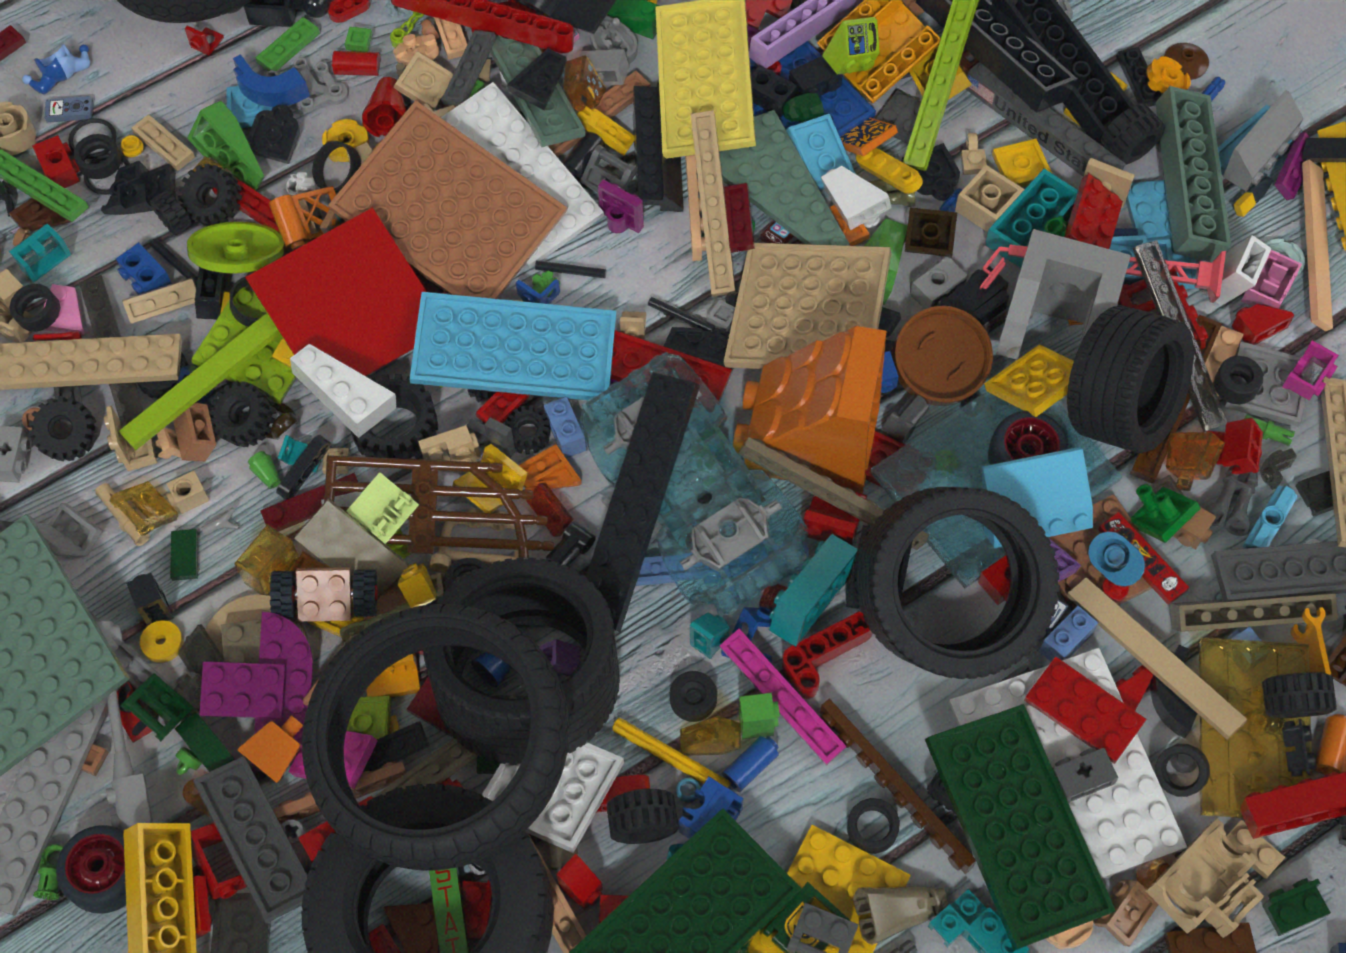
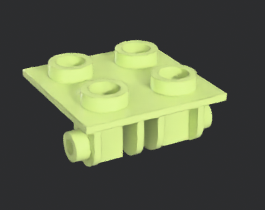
M379 472L346 512L386 544L419 504Z

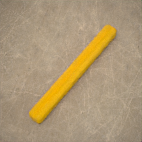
M617 718L614 722L613 732L704 784L707 778L711 777L729 789L730 781L626 720Z

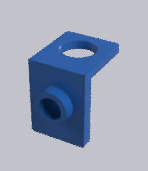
M557 279L541 294L521 280L516 282L517 295L521 297L523 302L550 304L560 294L559 281Z
M762 606L759 608L744 607L732 633L738 629L741 630L743 623L746 622L748 625V634L746 636L751 641L758 627L771 626L772 620L769 617L773 610Z

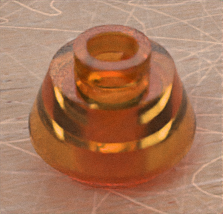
M1161 858L1145 862L1138 868L1136 879L1148 889L1169 867V864Z

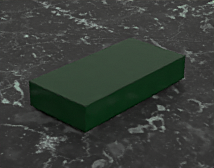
M197 529L171 531L170 578L172 581L198 579Z

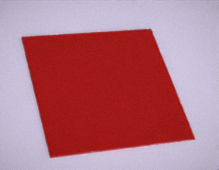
M373 207L245 277L294 355L308 344H311L360 374L367 376L414 349L421 293L427 291Z

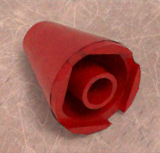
M383 77L378 81L362 113V123L365 129L370 134L379 138L380 135L386 136L406 112L403 95L394 88L397 80L392 77Z

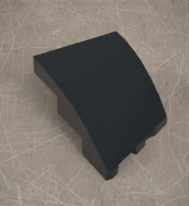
M140 161L120 167L115 176V181L109 189L111 196L106 206L102 205L101 211L107 215H125L154 211L150 200L163 191L167 190L176 198L174 168L169 163L149 171Z

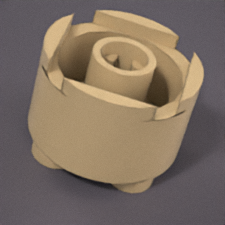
M1 102L0 149L12 156L33 148L32 145L36 144V130L24 107L13 105L12 102Z

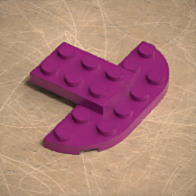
M262 611L259 664L203 662L199 716L255 718L254 734L270 721H273L281 728L291 715L304 725L308 706L304 704L303 699L312 688L313 657L310 645L302 631L287 618L275 613ZM303 727L293 737L301 745ZM252 763V772H262Z

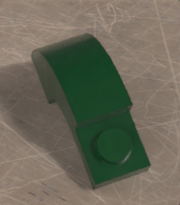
M197 712L174 728L208 772L235 760Z

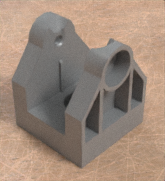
M1033 229L996 354L1018 359L1028 322L1033 317L1034 311L1064 320L1071 319L1083 323L1081 344L1088 329L1098 316L1107 309L1117 306L1131 255Z

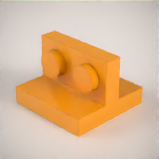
M416 653L395 662L376 677L366 689L367 697L390 696L392 698L416 694L421 688Z

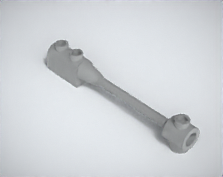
M112 621L96 622L115 652L119 645H123L120 624L114 625ZM115 690L106 697L115 749L113 781H111L112 788H107L106 793L109 805L115 804L116 814L110 815L111 824L113 827L124 831L137 823H153L146 777L143 773L134 775L130 756L126 751L117 690Z

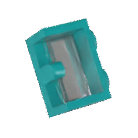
M49 224L41 227L9 251L21 271L33 283L71 255L63 238Z

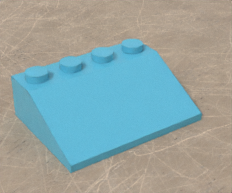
M1081 447L982 467V489L999 493V495H1004L1010 498L1011 501L1020 504L1021 508H1025L1030 513V516L1039 522L1038 525L1042 526L1046 532V537L1093 528V505L1084 453ZM984 526V533L994 548L1002 547L996 536Z

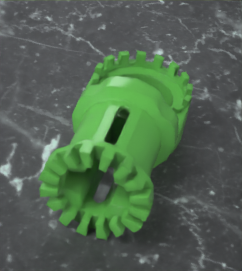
M52 844L47 849H44L40 868L38 869V874H40L38 889L34 892L33 897L44 900L45 897H47V900L59 899L56 865L50 864L49 857L55 851H62L63 847L61 845Z

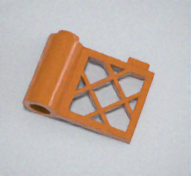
M333 186L293 196L283 195L269 202L286 248L295 250L305 245V242L312 241L324 234L321 229L319 232L311 234L308 223L311 220L321 226L323 220L312 214L315 207L328 213L329 208L320 203L319 198L321 195L328 194L332 201L336 196ZM305 200L312 204L309 213L301 209L298 201Z
M1333 714L1325 719L1316 756L1317 768L1315 769L1323 775L1331 772H1338V774L1346 772V716L1341 714Z

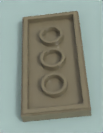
M329 498L294 537L295 540L330 568L350 567L351 585L354 582V570L376 569L378 599L409 564Z

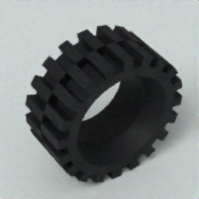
M384 374L381 375L382 381L378 382L375 377L372 378V381L395 393L396 408H404L416 415L417 420L415 426L408 434L396 439L380 438L371 429L358 438L351 431L358 451L361 455L365 453L366 457L400 459L415 457L416 459H421L423 456L418 441L437 435L436 430H438L437 415L429 391H425V387L422 384L410 383V376L404 381L402 374H395L394 379H389V375Z

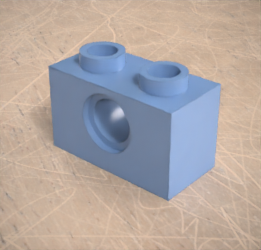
M564 397L545 404L544 411L547 420H549L551 432L564 456L568 458L587 451L584 434L568 398Z
M1077 606L1046 637L1039 652L1050 662H1052L1055 656L1060 660L1070 658L1093 635L1098 622L1081 607Z

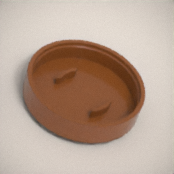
M935 306L918 312L905 323L895 339L892 359L899 376L898 381L911 396L919 395L930 405L949 406L960 403L962 400L972 396L985 383L993 363V349L986 330L971 314L955 307Z

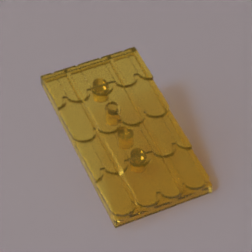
M1201 638L1199 642V677L1247 718L1246 723L1227 740L1200 716V750L1206 755L1210 764L1208 782L1200 790L1201 815L1240 818L1243 817L1240 808L1248 794L1253 792H1260L1262 794L1270 792L1273 788L1280 785L1289 787L1297 785L1298 782L1304 779H1312V776L1308 775L1307 771H1302L1303 776L1292 777L1291 772H1288L1286 752L1296 751V747H1285L1281 729L1284 727L1283 722L1295 721V726L1299 725L1298 719H1302L1305 725H1310L1311 728V716L1298 718H1273L1265 714L1262 681L1269 677L1294 673H1310L1309 644ZM1310 741V742H1308L1309 752H1311V741Z

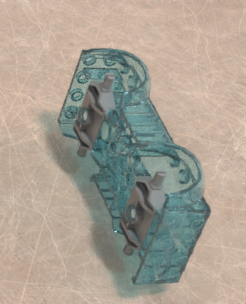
M665 352L662 355L655 356L640 369L633 370L629 376L620 382L613 383L598 396L591 397L587 403L582 405L580 424L586 444L597 467L607 482L615 488L652 372L695 382L700 385L678 453L683 454L686 457V461L683 465L674 466L657 518V523L661 529L656 539L664 564L685 599L695 606L713 605L720 617L725 614L728 615L736 611L739 605L746 600L755 599L769 585L774 586L783 579V576L789 572L801 569L807 559L803 545L809 530L797 510L773 480L763 470H749L721 430L728 416L702 379L681 356ZM687 474H698L695 481L690 483L684 481ZM709 492L712 494V500L708 504H700L698 502L699 494Z

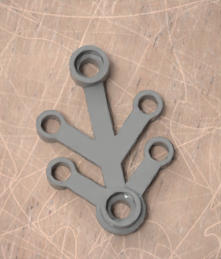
M299 57L294 60V67L306 81L310 96L315 93L321 94L314 99L307 97L300 101V107L303 112L309 113L314 108L329 101L332 104L338 105L346 100L348 95L346 86L341 83H335L329 73L327 63L318 62L315 65L316 75L322 77L326 84L324 86L317 84L308 69L305 58ZM270 70L265 74L266 77L280 75L274 70Z

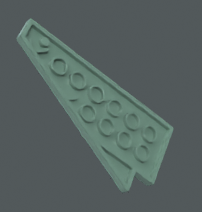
M775 110L754 117L756 146L719 151L723 181L729 186L747 183L750 202L806 245L850 246Z

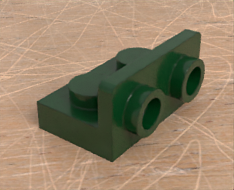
M1308 878L1294 883L1292 885L1294 889L1285 892L1281 888L1268 895L1269 900L1262 906L1278 936L1324 918L1331 913L1317 889L1321 884L1319 879L1309 882Z

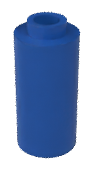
M759 736L722 772L723 777L730 781V786L733 789L741 792L779 756L777 743L769 736L766 738Z

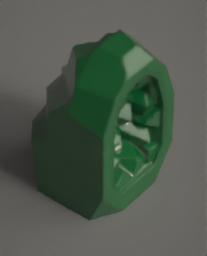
M806 93L787 101L783 108V115L789 121L803 123L824 116L823 104L817 93Z

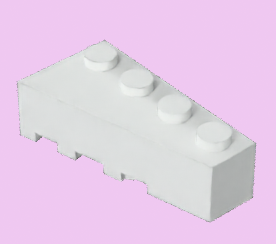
M308 344L290 358L292 373L358 438L396 409L395 393L311 344Z

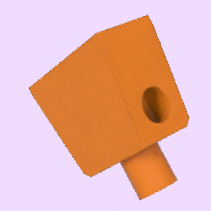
M292 715L281 728L273 721H270L237 750L276 783H279L302 746L293 737L303 727V724Z

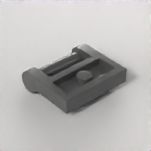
M597 145L593 150L580 183L598 193V185L602 180H605L609 183H615L622 190L627 191L632 178L637 173L638 167L632 163L627 164L607 152L605 147ZM602 159L623 171L622 178L599 165L600 160Z
M805 903L794 933L789 941L787 952L827 953L801 942L804 934L838 948V953H848L858 924Z

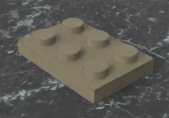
M295 615L294 618H287L302 631V623L298 622V615ZM261 619L221 624L224 662L259 664Z

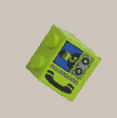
M869 17L842 21L822 55L837 75L867 71L874 66L875 60L880 53L877 19Z

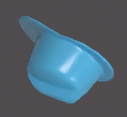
M1107 531L1097 535L1089 545L1088 554L1090 562L1112 583L1126 587L1140 580L1145 569L1144 557L1123 536L1116 532Z

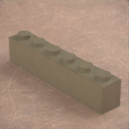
M1330 592L1228 602L1220 599L1170 604L1172 629L1180 632L1304 623L1302 618L1303 611L1309 608L1311 616L1317 618L1316 611L1319 607H1323L1325 610L1323 621L1338 620L1336 594Z

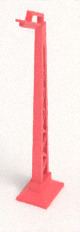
M1009 245V248L998 247L983 266V271L989 276L979 289H987L1005 267L1006 263L1003 257L992 272L987 270L1000 251L1008 252V256L1024 258L1028 246ZM1222 251L1212 263L1200 261L1198 264L1130 257L1129 262L1136 264L1127 269L1126 274L1195 285V288L1207 289L1209 301L1214 303L1221 293L1226 251ZM1144 264L1150 272L1134 269ZM1152 265H1160L1167 267L1162 272L1158 273ZM1174 267L1180 277L1165 274ZM1182 268L1197 269L1196 279L1188 278Z

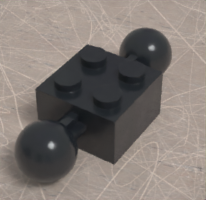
M250 0L249 3L244 5V10L249 25L291 27L294 24L296 9H303L310 17L320 18L328 13L330 0ZM241 7L238 9L236 8V10L229 12L228 14H232L239 11Z

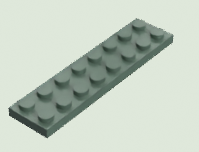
M495 35L496 40L490 51L507 84L542 54L537 46ZM559 82L545 111L513 95L541 147L585 137V128Z

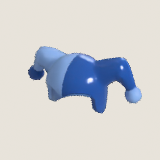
M62 44L61 48L50 57L41 60L35 58L34 61L42 73L41 80L34 81L30 75H24L22 77L23 83L29 84L41 94H47L57 82L66 81L75 72L89 68L88 46L83 44L79 47L81 52L80 58L74 57L65 44Z

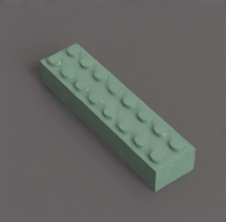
M1169 86L1157 100L1156 111L1157 117L1165 125L1164 133L1160 138L1173 250L1174 254L1213 262L1222 251L1227 252L1232 246L1211 96Z

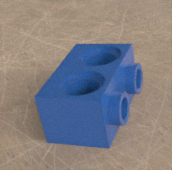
M139 242L116 258L120 267L117 269L118 273L125 281L129 279L132 282L131 286L138 295L172 284L167 272Z

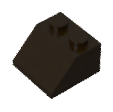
M910 207L904 252L952 257L957 212Z

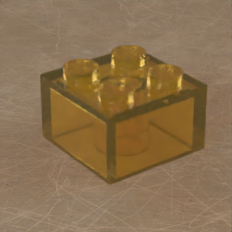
M267 524L234 564L247 586L261 595L270 596L272 571H291L299 555L291 539Z

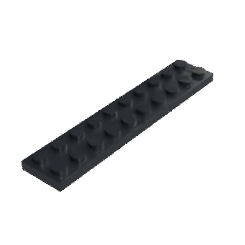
M652 372L586 574L589 582L596 586L597 590L601 592L612 614L614 630L621 632L700 385L695 382Z

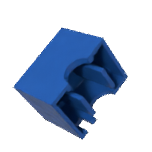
M708 777L701 789L695 790V797L700 799L699 803L702 806L698 809L685 807L682 809L685 817L682 816L679 820V833L690 839L722 808L736 821L743 810L744 798L711 777Z

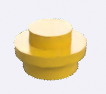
M129 135L122 139L120 149L124 156L132 158L143 152L144 144L138 137Z

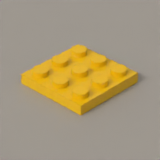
M1039 344L985 382V389L996 397L1023 411H1029L1033 416L1037 417L1067 395L1074 361Z

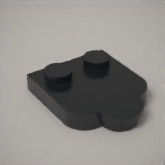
M277 105L272 111L263 110L255 116L247 141L254 155L289 164L300 134V125L293 118V112L288 106Z
M944 143L934 146L927 170H917L923 179V184L917 192L922 195H932L940 201H945L953 195L954 186L959 181L960 171Z

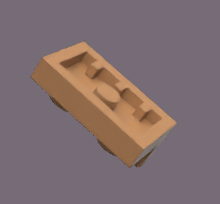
M1123 879L1113 887L1110 896L1116 911L1094 920L1093 923L1098 927H1105L1123 946L1130 947L1159 904L1146 892L1147 889L1139 881Z

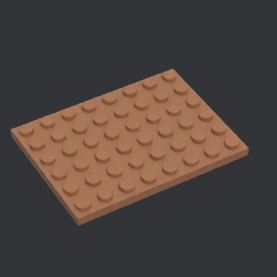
M416 100L328 205L331 211L345 221L373 207L412 269L450 295L491 299L499 298L568 209L565 205Z

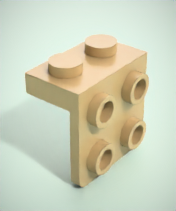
M107 406V415L104 416V422L111 435L107 436L110 449L115 450L118 462L123 463L127 471L156 464L157 458L153 438L135 450L118 432L127 424L122 425L113 407Z

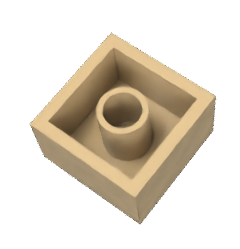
M985 165L959 193L955 211L988 232L989 228L1025 189Z

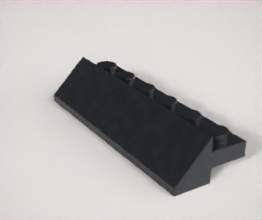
M657 82V87L634 86L633 135L635 166L638 167L635 175L638 197L643 200V205L660 206V211L683 212L681 157L666 159L662 153L659 82Z

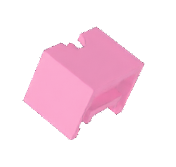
M1271 250L1256 285L1245 292L1241 302L1250 306L1261 304L1279 309L1302 263Z

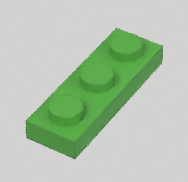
M302 17L255 57L257 63L267 71L279 70L320 34L319 28Z

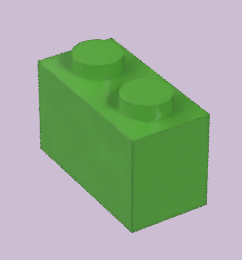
M772 693L739 697L738 715L742 740L758 738L759 736H774V727L779 726L778 718L780 714L778 702H773Z

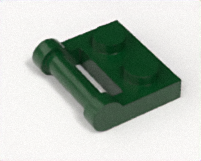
M155 673L121 705L126 712L128 710L131 711L156 733L155 737L160 742L194 708ZM141 699L155 713H157L163 720H165L167 724L163 726L143 707H141L137 703V701Z

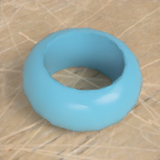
M693 778L681 779L676 786L678 798L684 802L695 801L697 799L695 793L691 796H685L681 793L680 789L685 784H692L696 789L700 790L699 783Z

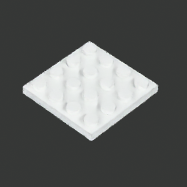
M587 742L581 748L577 747L576 751L570 754L568 752L561 778L550 801L525 832L574 853L621 770L624 758ZM501 763L482 795L492 801L495 800L511 782L520 764L510 765L509 763Z

